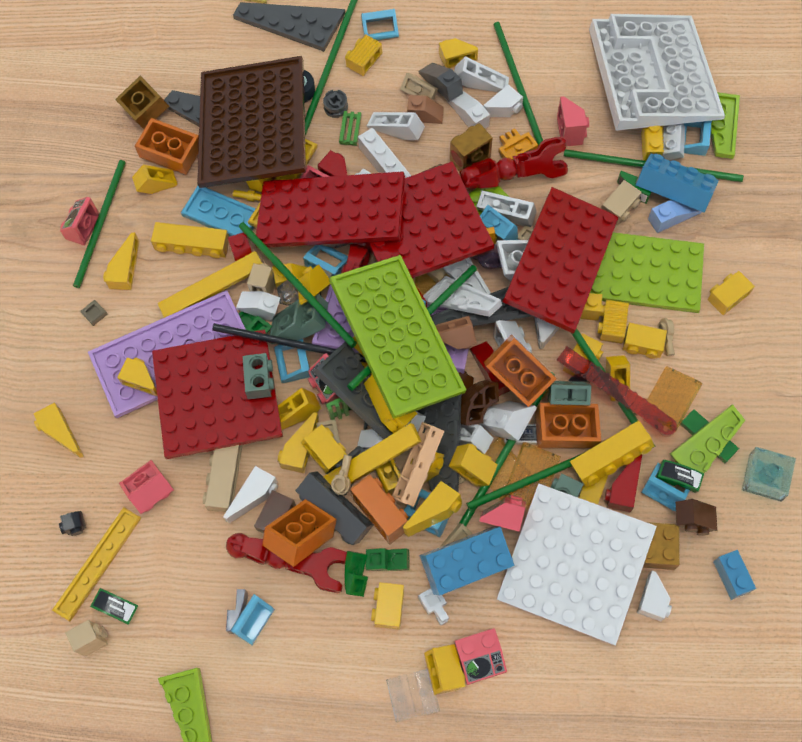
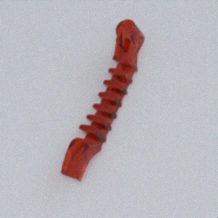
M568 346L565 347L557 358V361L582 379L586 378L589 384L596 385L598 390H603L607 396L615 398L617 403H622L626 409H630L636 416L642 417L644 422L662 436L670 437L676 432L677 423L673 418ZM668 423H671L672 431H664V426L662 424L667 425Z

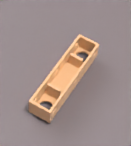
M424 422L421 423L418 434L422 442L410 450L392 495L394 499L414 507L422 485L427 479L429 468L434 462L435 453L444 430Z

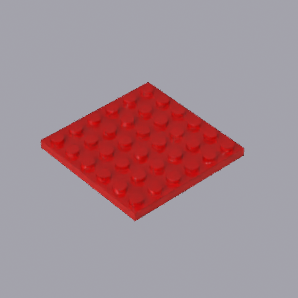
M453 161L405 178L400 240L368 242L377 262L401 255L412 279L494 249V243Z
M264 329V330H259V331H254V332L266 334L265 329ZM233 335L152 351L165 459L283 437L275 384L274 389L271 390L272 397L248 399L245 393L243 356L266 353L268 360H271L268 342ZM257 365L254 369H260L262 365ZM272 371L270 372V378H273ZM258 383L255 387H262L264 383Z

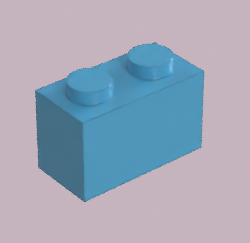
M738 550L719 556L713 561L731 600L756 589Z

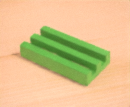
M344 111L339 139L340 144L357 146L361 112L354 114V112L348 113ZM347 118H350L347 139L344 140ZM354 119H357V120H356L355 133H354V140H353V141H350V139H351V133H352V127H353V120H354Z
M341 398L326 404L330 420H334L335 417L342 419V414H345V416L349 415L348 405ZM335 405L336 412L333 413L332 406Z

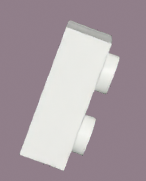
M684 124L665 125L663 156L667 160L684 158Z

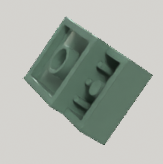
M319 294L315 295L314 297L327 310L328 302ZM298 299L273 317L270 335L300 340L324 329L326 320L308 301L300 305Z

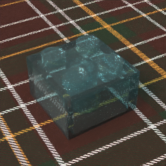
M755 447L749 454L742 490L782 502L789 494L796 458Z

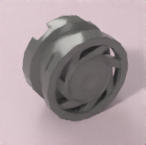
M330 90L325 94L323 98L325 113L333 118L342 117L344 111L348 110L346 94L341 90Z

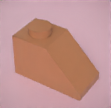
M409 95L407 112L416 113L423 123L442 124L443 106L428 96Z
M469 316L435 325L442 341L458 350L468 349L473 345H477Z

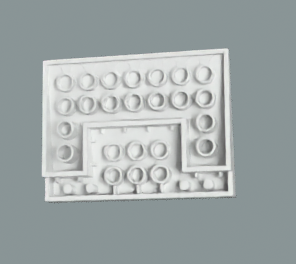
M610 14L609 19H592L589 31L616 131L722 120L725 118L691 15Z

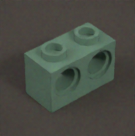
M266 353L243 356L244 383L247 398L272 397L271 390L274 389V380L270 378V372L273 371L272 360H268ZM257 365H262L260 369H254ZM258 383H264L262 387H255Z
M554 381L548 387L547 400L550 404L590 405L591 385L588 382Z

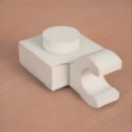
M431 588L418 595V599L428 615L434 612L440 625L448 622L449 617L443 609L447 602L442 595H433Z

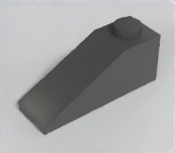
M431 63L419 70V74L429 84L438 88V92L448 102L463 94L462 80L452 69Z

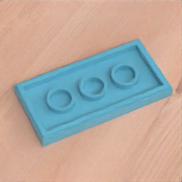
M197 186L183 208L181 215L209 228L227 230L228 235L233 236L243 233L239 228L242 222L253 230L254 227L248 224V220L255 211V208L206 187L199 188Z

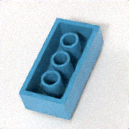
M651 153L642 168L636 186L705 213L719 180L711 174L700 173L693 167L687 168L677 161H669L660 154Z
M501 527L488 528L419 555L433 595L439 596L515 566Z

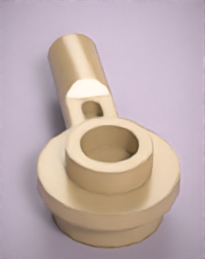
M662 318L657 328L667 330L665 348L667 356L675 355L672 343L674 324L672 320Z
M344 455L339 475H335L331 482L332 490L338 495L347 494L351 488L350 479L347 477L352 458L349 455Z

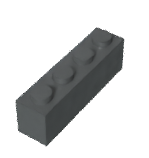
M318 471L309 473L295 490L302 501L306 499L336 518L335 530L342 535V539L348 544L360 543L374 525L343 495L336 494L332 490L330 483Z

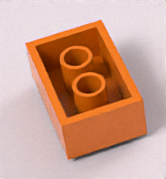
M151 118L136 142L135 148L140 158L187 175L198 155L199 135Z
M512 334L484 362L485 366L528 407L557 379Z
M539 403L535 411L537 448L591 449L600 444L601 431L598 404L561 405Z
M369 474L350 489L352 498L390 545L405 533L403 526L409 517L402 508L398 509L394 504L396 501L390 493L385 494L382 489L383 485L378 478L373 479Z
M305 499L265 527L262 546L294 567L333 538L336 518Z

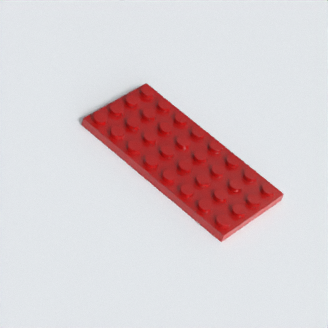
M404 171L263 181L256 235L268 248L400 240L405 184Z
M551 187L502 302L574 334L618 217Z

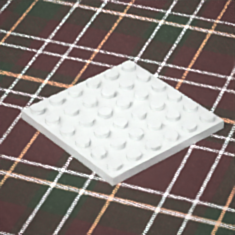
M538 483L512 555L515 566L507 569L497 600L616 646L657 526Z

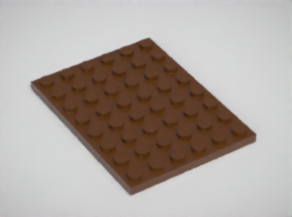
M302 56L201 72L197 178L199 188L306 172L304 60Z

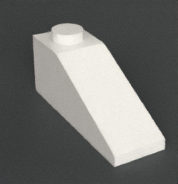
M466 56L454 69V72L461 78L462 85L467 88L500 92L509 83V77Z
M463 91V94L448 102L468 127L475 126L478 123L485 129L489 127L490 114L479 101Z
M373 112L367 124L369 129L373 128L375 131L403 140H419L425 127L414 112Z
M486 191L481 192L476 206L477 209L484 211L486 206L489 205L512 223L529 227L532 226L537 212L533 202Z
M255 466L223 517L226 522H233L267 500L271 491H276L278 488L276 477Z

